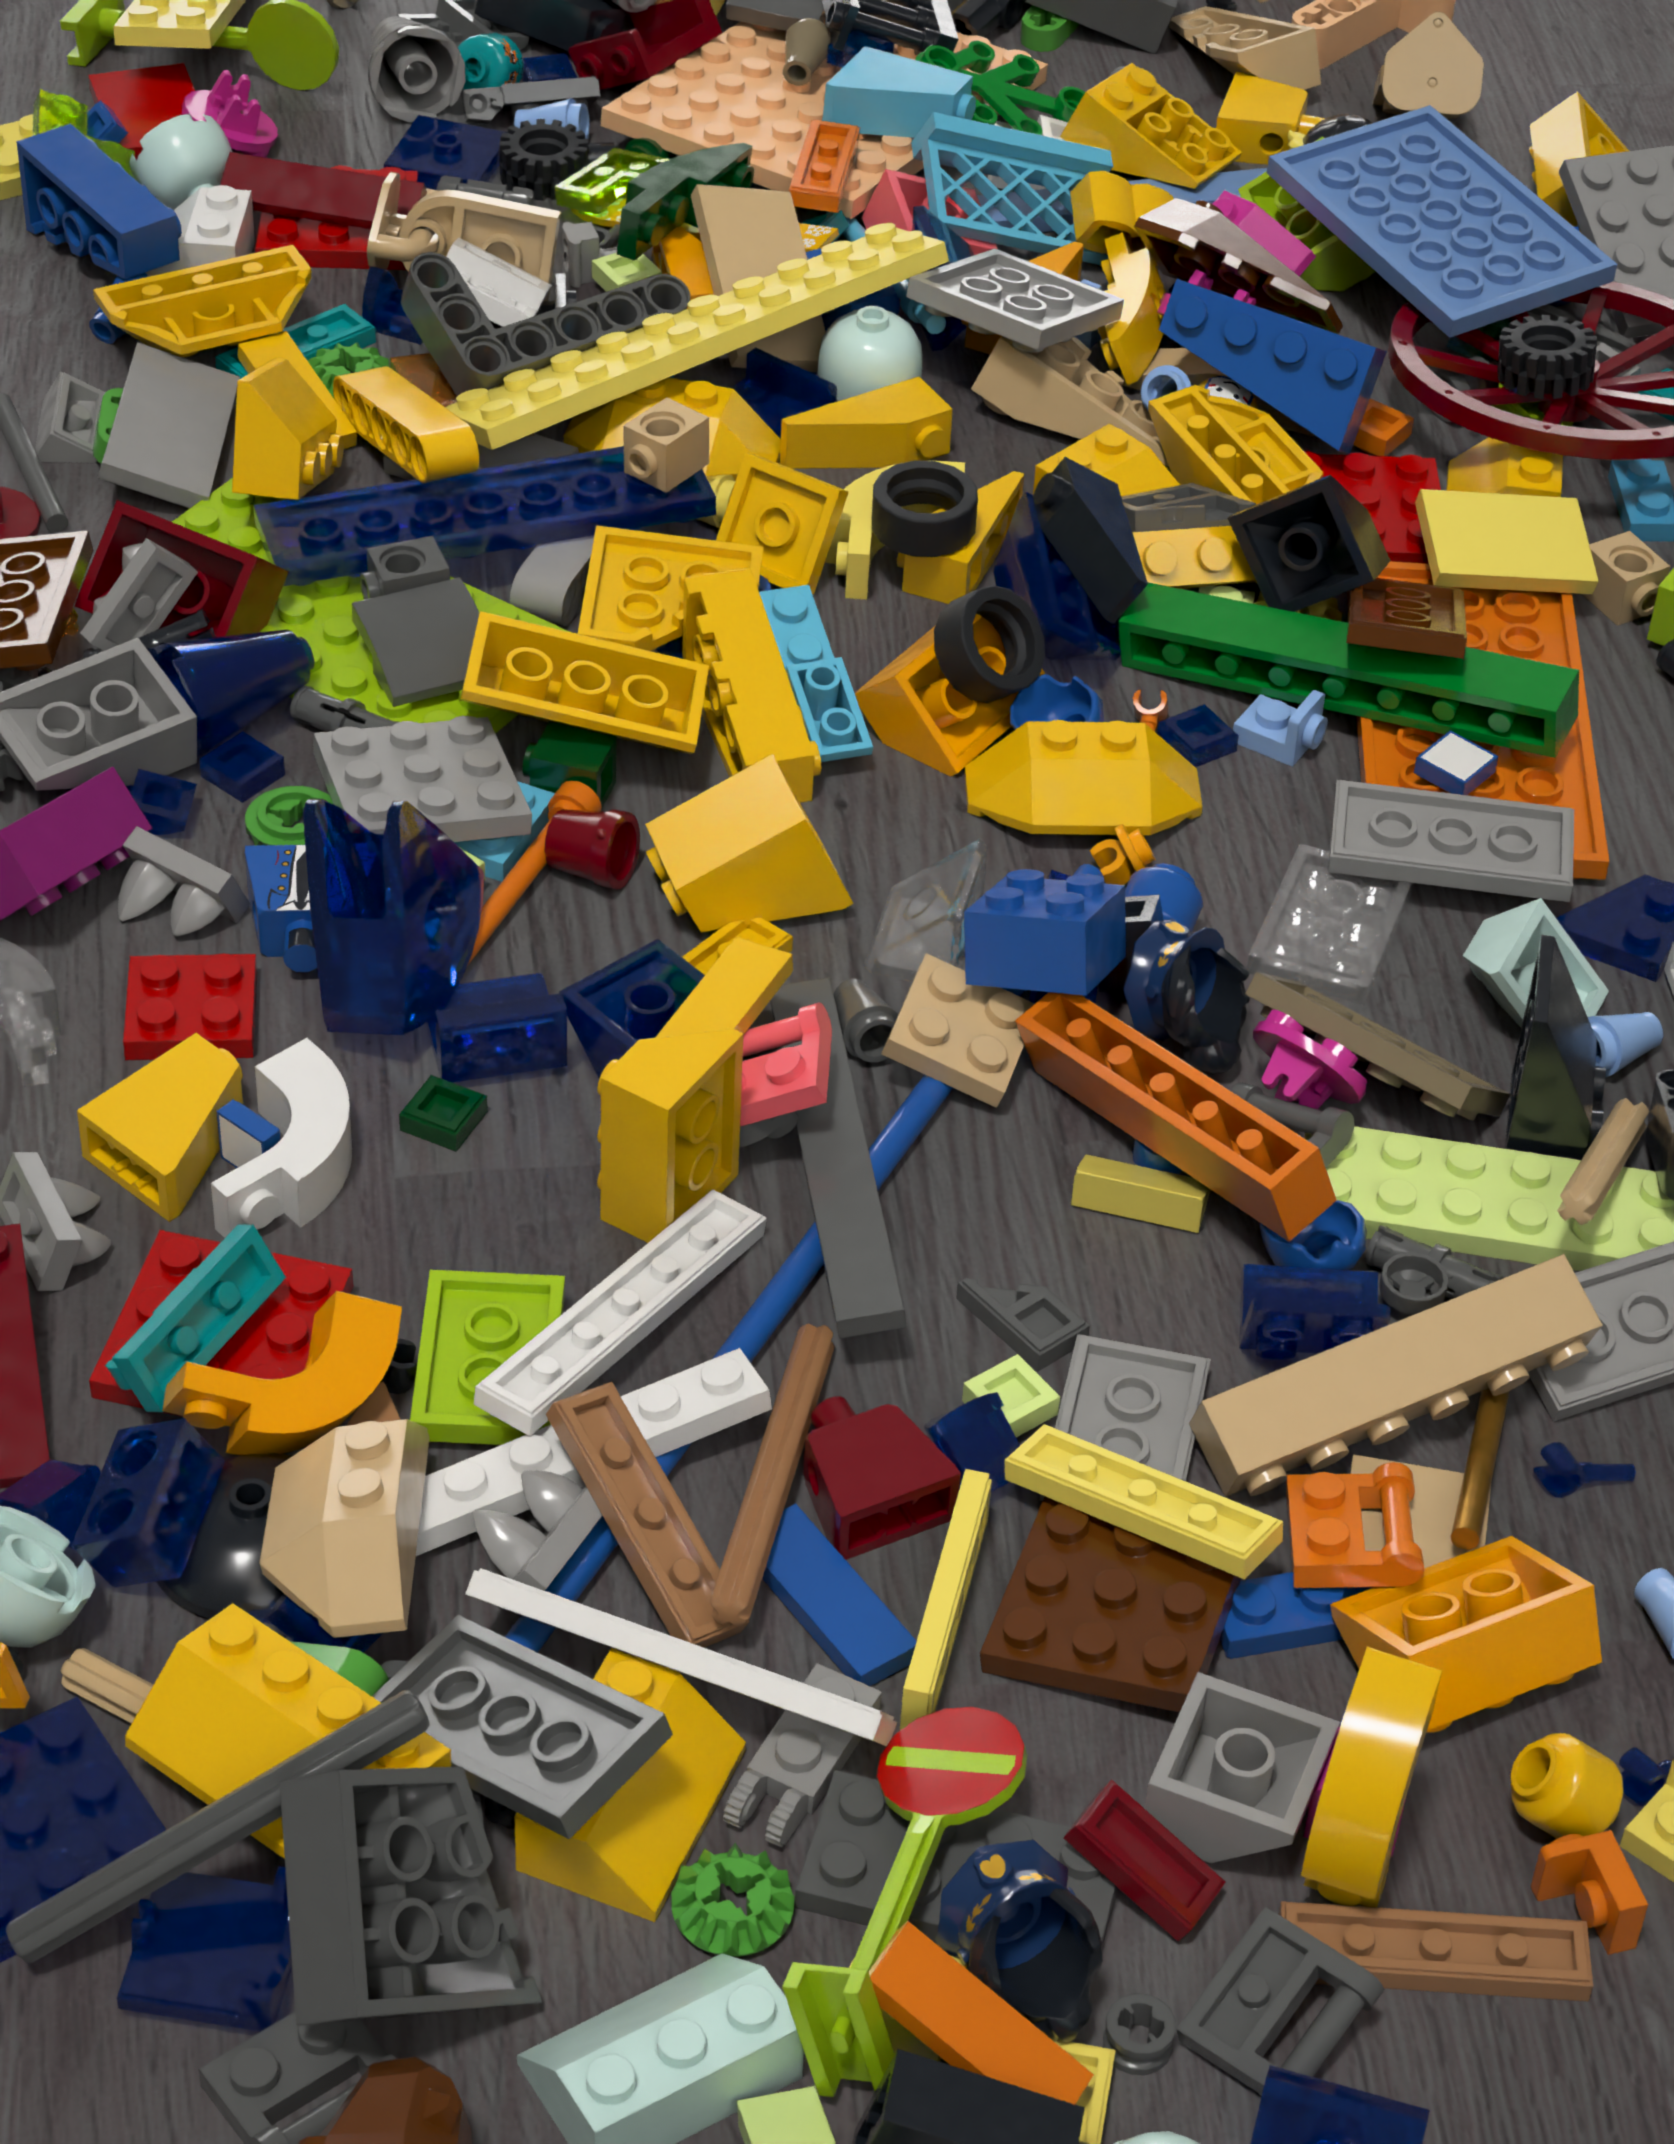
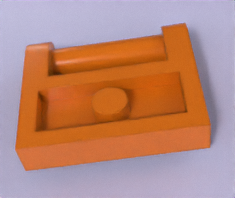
M1390 1462L1377 1467L1373 1473L1333 1474L1318 1472L1314 1474L1287 1475L1286 1499L1294 1588L1404 1587L1418 1582L1423 1577L1425 1571L1422 1549L1414 1543L1409 1503L1415 1494L1414 1478L1412 1471L1402 1463ZM1361 1509H1382L1386 1545L1381 1551H1365Z

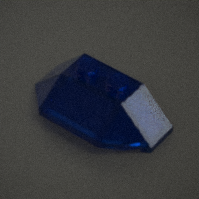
M1026 491L1018 501L993 568L996 586L1013 591L1024 599L1035 613L1044 635L1045 657L1050 660H1117L1121 655L1116 622L1113 624L1103 618L1045 536L1039 524L1032 499L1033 495Z

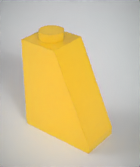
M193 1034L77 1110L82 1157L168 1222H171L181 1214L220 1150L217 1110L233 1099L243 1104L241 1086L243 1074L240 1064L229 1051L222 1048L218 1049L199 1034Z

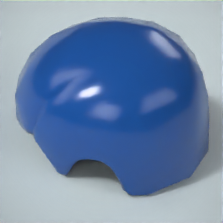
M1048 674L1039 676L1028 688L1018 692L1010 706V725L1015 731L1027 721L1104 722L1103 701L1089 685L1084 684L1077 676H1073L1072 682L1063 683L1053 679Z
M1337 1200L1290 1242L1260 1223L1263 1243L1279 1272L1296 1281L1320 1282L1340 1276L1352 1269L1366 1250L1367 1229L1365 1219L1352 1203Z

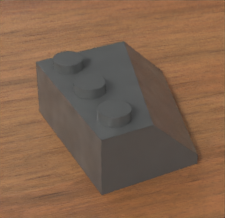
M463 1767L337 1770L280 1782L296 2026L542 2003L534 1976H522L511 1943V1939L519 1936V1932L511 1908L499 1907L487 1871V1867L493 1859V1854Z

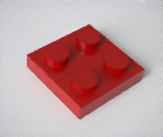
M222 953L212 955L130 956L123 1037L125 1060H155L195 1033L218 1049L222 1048L229 1051L235 1058H253L257 985L256 954Z

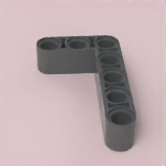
M428 252L418 255L412 261L402 293L401 304L404 312L454 393L458 396L468 390L477 388L489 390L504 383L503 378L512 372L524 369L535 371L551 364L550 359L559 353L571 350L582 352L597 346L596 340L603 335L613 332L630 333L643 327L642 321L650 316L661 313L677 314L688 308L690 292L684 282L677 277L659 274L495 329L453 262L442 254Z

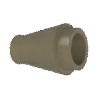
M804 18L792 24L786 32L783 75L793 85L802 86L807 84L812 74L832 50L829 30L821 21L813 18Z

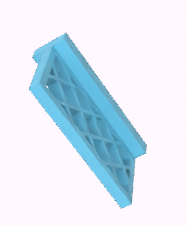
M936 112L931 114L911 142L913 159L923 161L932 231L1044 254L1074 241L1076 242L1074 223L1069 225L1051 205L1058 200L1073 215L1070 192L1088 172H1110L1113 168L1110 150ZM940 164L957 168L963 176L955 182L940 167ZM984 174L1001 177L1008 185L1000 191ZM969 181L989 200L982 207L961 188ZM1028 183L1044 186L1052 195L1044 200ZM1015 191L1033 211L1025 216L1007 198L1011 192ZM950 197L969 217L963 219L948 216L945 200ZM995 206L1014 227L1006 228L999 226L987 212ZM1040 216L1058 236L1056 238L1045 236L1032 221ZM1083 248V262L1101 265V261L1109 258L1108 254L1097 253Z

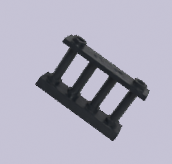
M822 0L826 16L825 26L829 28L833 48L843 51L851 30L913 49L916 56L932 45L943 46L953 52L959 40L947 0Z

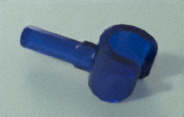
M1554 1442L1543 1447L1540 1454L1548 1465L1533 1468V1472L1547 1491L1557 1498L1569 1496L1580 1488L1583 1483H1591L1593 1481H1633L1636 1475L1633 1464L1578 1463L1566 1445L1561 1442Z
M1638 1747L1629 1749L1619 1760V1765L1624 1769L1621 1773L1623 1793L1635 1803L1646 1806L1665 1785L1672 1760H1664L1657 1764Z

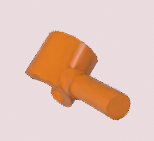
M1141 689L1137 690L1133 696L1135 717L1138 722L1147 724L1155 731L1157 725L1161 724L1168 715L1167 694L1161 690V703L1158 707L1149 710L1141 706L1142 692Z

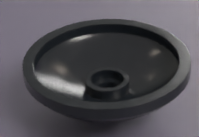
M279 1453L225 1456L196 1467L167 1488L158 1499L149 1516L145 1542L151 1573L168 1597L188 1611L211 1619L232 1603L262 1623L293 1617V1615L271 1609L272 1607L282 1605L305 1612L304 1609L296 1605L262 1574L260 1567L275 1468L292 1456Z

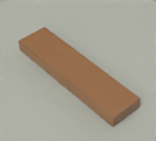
M613 1382L554 1402L547 1411L546 1416L670 1636L705 1648L741 1633L750 1622L749 1620L740 1626L731 1622L721 1625L712 1617L713 1606L710 1603V1599L720 1569Z
M1283 1901L1280 1904L1278 1915L1364 1967L1386 1989L1588 2002L1593 1989L1587 1921ZM1319 1978V1979L1317 1980V1982L1315 1983V1984L1330 1985V1984H1328L1327 1982H1325L1324 1980H1322V1979H1320V1978Z

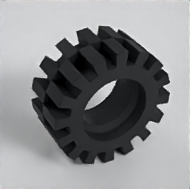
M536 119V124L531 125L527 120L520 122V128L512 125L508 128V133L503 132L500 136V181L502 185H508V191H513L514 186L531 189L534 191V200L543 201V195H550L551 200L560 199V193L567 195L570 191H575V189L581 191L585 187V182L588 179V139H585V133L582 130L576 132V126L569 123L562 127V121L553 120L552 124H545V119Z
M1541 315L1540 320L1535 321L1532 316L1523 318V324L1515 320L1509 323V328L1504 327L1501 331L1497 368L1499 382H1504V387L1508 390L1517 388V394L1522 396L1533 392L1534 398L1544 399V394H1551L1553 399H1561L1563 392H1566L1569 396L1577 395L1579 389L1585 391L1589 388L1590 383H1593L1597 336H1594V331L1590 327L1583 329L1584 323L1575 321L1572 324H1568L1567 317L1559 316L1557 321L1550 320V315Z

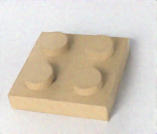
M926 953L915 974L881 1054L997 1108L1005 1094L1024 1047V1042L1015 1020L1035 1003L999 987L966 985L964 970Z

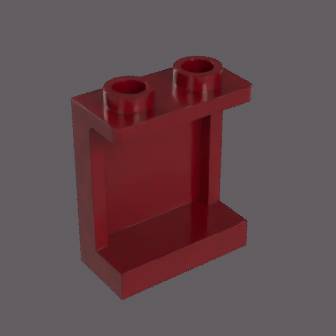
M656 0L653 5L648 6V9L644 11L629 12L635 29L575 44L569 48V54L579 78L596 77L599 80V89L602 90L650 78L723 32L710 0Z

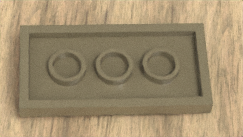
M1256 972L1245 993L1247 996L1264 1004L1260 1015L1267 1018L1271 1010L1274 1009L1289 1015L1304 1028L1305 1032L1316 1035L1314 1041L1320 1045L1326 1038H1329L1349 1049L1356 1055L1359 1061L1364 1063L1370 1061L1366 1072L1398 1088L1404 1085L1419 1092L1424 1090L1420 1101L1448 1116L1455 1117L1458 1114L1473 1121L1478 1113L1500 1117L1511 1095L1301 982Z

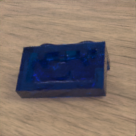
M756 347L747 353L746 377L731 387L780 439L781 421L783 418L837 402V386L834 383Z

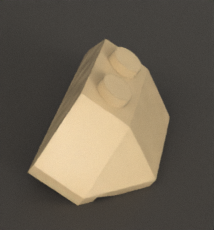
M408 1419L386 1422L366 1421L356 1425L336 1427L275 1468L260 1557L262 1574L296 1605L316 1617L319 1625L333 1638L407 1630L430 1440L426 1427Z

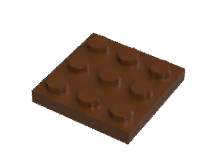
M1044 1497L980 1651L982 1672L1180 1712L1197 1673L1200 1672L1207 1675L1232 1606L1234 1591L1239 1586L1241 1578L1058 1501Z

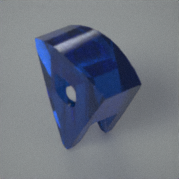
M308 799L303 809L309 900L323 1017L327 1032L405 1035L421 1027L437 1014L452 996L463 978L479 930L483 906L484 872L441 829L408 801L392 802L388 809L384 834H376L365 828L342 808L324 799Z

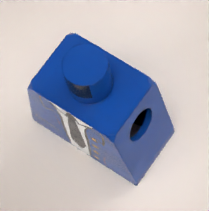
M349 844L245 846L248 899L260 953L266 957H283L285 965L293 971L309 972L319 966L321 956H342L349 952L365 896L363 851L352 852Z

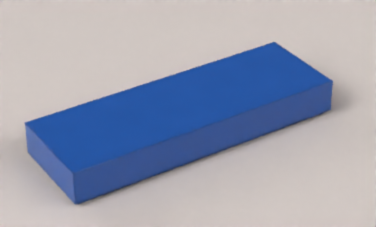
M796 1503L784 1509L762 1577L764 1582L845 1676L872 1686L909 1666L917 1640Z

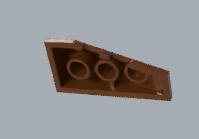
M1175 198L1138 217L1134 227L1163 275L1188 282L1194 271L1199 270L1206 273L1207 277L1213 279L1211 291L1234 298L1236 292L1242 289L1249 292L1251 297L1256 298L1255 306L1336 334H1339L1342 330L1343 324L1328 299L1226 218L1223 212L1215 205L1203 200H1198L1193 204Z

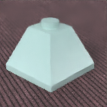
M1542 898L1483 920L1463 957L1470 965L1474 975L1483 982L1497 1003L1520 1027L1523 1022L1541 935L1555 937L1587 1017L1596 1016L1609 990Z

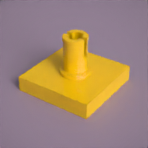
M745 453L716 541L763 546L760 575L765 577L769 583L782 588L809 585L812 595H814L849 491L756 454Z

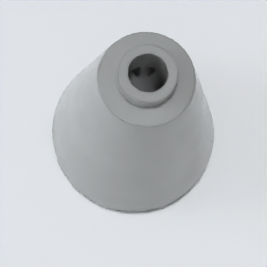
M392 16L379 22L373 30L368 69L369 85L376 101L392 117L407 122H426L438 117L436 114L448 106L452 107L459 99L465 84V63L455 42L443 31L410 19Z

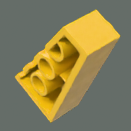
M751 567L684 577L682 659L709 665L702 715L729 778L773 754L799 802L812 801L813 776H818L821 773L819 749L814 740L809 741L802 712L793 694Z

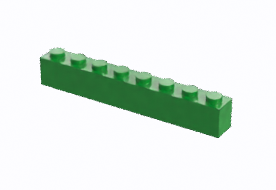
M1149 582L1119 620L1123 667L1256 695L1262 694L1270 698L1302 704L1309 694L1316 690L1325 694L1323 709L1444 735L1451 730L1468 740L1556 758L1578 717V669L1469 647L1465 648L1463 659L1346 643V622Z

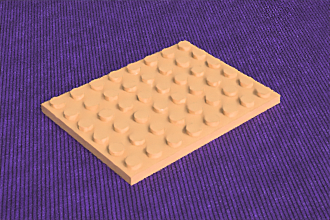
M739 22L604 106L601 110V126L634 139H652L662 149L680 156L722 145L738 143L752 145L750 166L754 168L752 183L775 191L789 192L810 122L813 119L823 120L826 83L865 46L913 60L917 56L914 54L913 49L851 30L843 51L834 49L832 44L830 54L812 74L810 81L805 85L796 86L789 83L783 75L785 35L787 31ZM958 32L959 40L953 51L955 53L967 48L972 41H981L988 44L995 52V58L989 70L1011 62L1014 56L1018 54L1031 57L1025 51L1007 50L992 45L985 37L967 36ZM1035 60L1039 65V72L1031 86L1022 88L1033 91L1046 82L1047 63ZM971 91L981 103L990 106L977 92ZM859 134L858 147L838 211L842 210L844 216L849 219L864 211L885 169L914 175L923 169V161L913 159L911 142L914 138Z

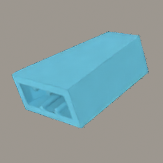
M865 46L826 83L822 121L856 125L860 127V134L915 138L933 112L972 120L976 107V98L971 95L973 76Z

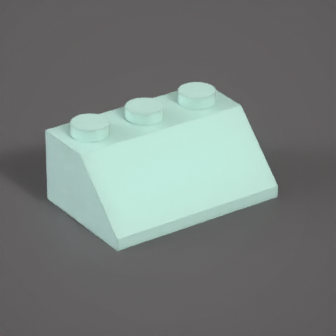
M723 1953L517 2055L519 2068L568 2144H676L737 2112L738 2100L773 2094L801 2080L804 2061V2050L786 1997L767 1969L762 1965Z

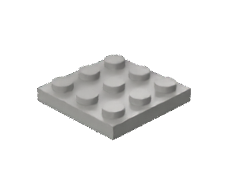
M992 249L912 276L909 279L906 295L907 298L924 304L925 310L933 315L942 317L954 316L969 322L968 327L971 330L982 334L1001 335L1013 340L1012 345L1015 348L1026 352H1041L1048 346L1070 341L1072 337L1088 331H1096L1101 326L1120 320L1125 300L998 249Z
M459 716L450 721L429 723L402 721L393 726L363 729L347 726L330 732L314 733L313 754L352 852L531 834L532 812L488 717Z

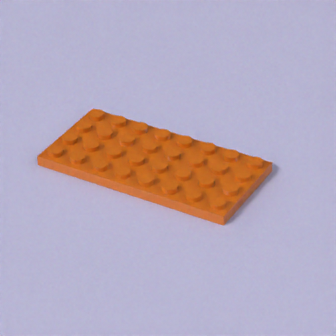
M1389 562L1377 577L1434 585L1430 566L1423 563ZM1452 587L1464 591L1467 631L1466 647L1579 670L1578 717L1556 758L1469 740L1497 755L1498 761L1495 773L1471 791L1468 796L1574 809L1573 879L1606 880L1610 861L1572 593ZM1350 590L1347 591L1348 605H1349V593H1350ZM1356 716L1362 783L1449 793L1414 773L1417 756L1444 736V734Z

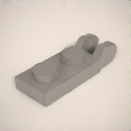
M816 1663L804 1681V1684L879 1710L881 1708V1691ZM785 1710L747 1766V1771L743 1773L737 1786L734 1787L733 1792L730 1794L724 1809V1821L741 1828L752 1816L765 1794L780 1800V1802L769 1816L765 1840L783 1847L790 1840L792 1833L794 1834L807 1813L811 1815L814 1813L829 1789L834 1770H842L862 1737Z

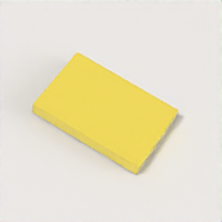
M1420 489L1415 505L1434 585L1593 594L1599 581L1577 498Z

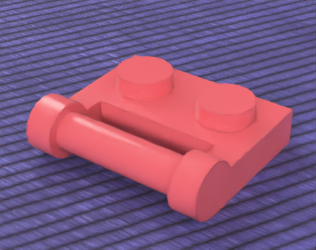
M818 1002L801 1007L796 1016L748 1029L743 1035V1057L802 1041V1044L782 1048L776 1052L742 1062L740 1127L827 1103L832 1026L828 1012L822 1003Z

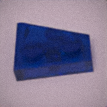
M1643 875L1556 917V919L1583 956L1657 982L1665 968L1674 941V883Z

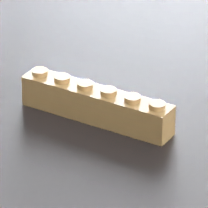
M1562 1254L1201 1401L1189 1425L1225 1497L1246 1488L1250 1496H1255L1283 1483L1287 1479L1286 1472L1308 1463L1311 1470L1314 1471L1334 1464L1349 1453L1347 1446L1369 1438L1372 1445H1379L1390 1441L1407 1431L1410 1427L1408 1421L1427 1413H1430L1433 1420L1448 1417L1466 1407L1470 1403L1468 1396L1488 1388L1493 1396L1506 1393L1526 1382L1530 1377L1528 1372L1540 1366L1549 1364L1552 1371L1564 1369L1583 1359L1589 1353L1586 1346L1603 1325L1565 1254Z

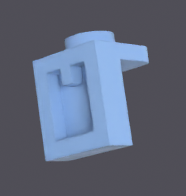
M1313 690L1297 709L1280 700L1260 694L1234 723L1231 742L1293 767L1308 748L1316 749L1324 737L1328 723L1327 717L1322 716L1325 694Z

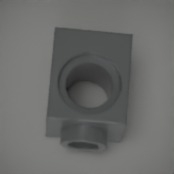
M433 536L367 548L368 572L360 574V585L364 600L450 580V568Z

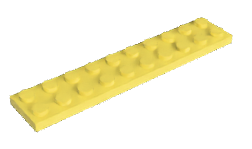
M893 223L872 226L865 230V237L852 242L837 241L825 245L821 249V255L808 260L801 258L783 262L777 266L778 272L764 278L748 277L741 279L732 285L733 290L720 296L704 295L692 299L687 304L688 309L677 314L661 313L650 316L642 321L643 327L630 333L613 332L603 335L596 340L597 346L582 352L571 350L559 353L550 359V365L535 371L524 369L512 372L503 378V384L489 390L477 388L465 391L456 397L457 403L445 408L471 427L477 444L494 450L947 263L949 259L945 241L924 236L921 231H906L896 228Z

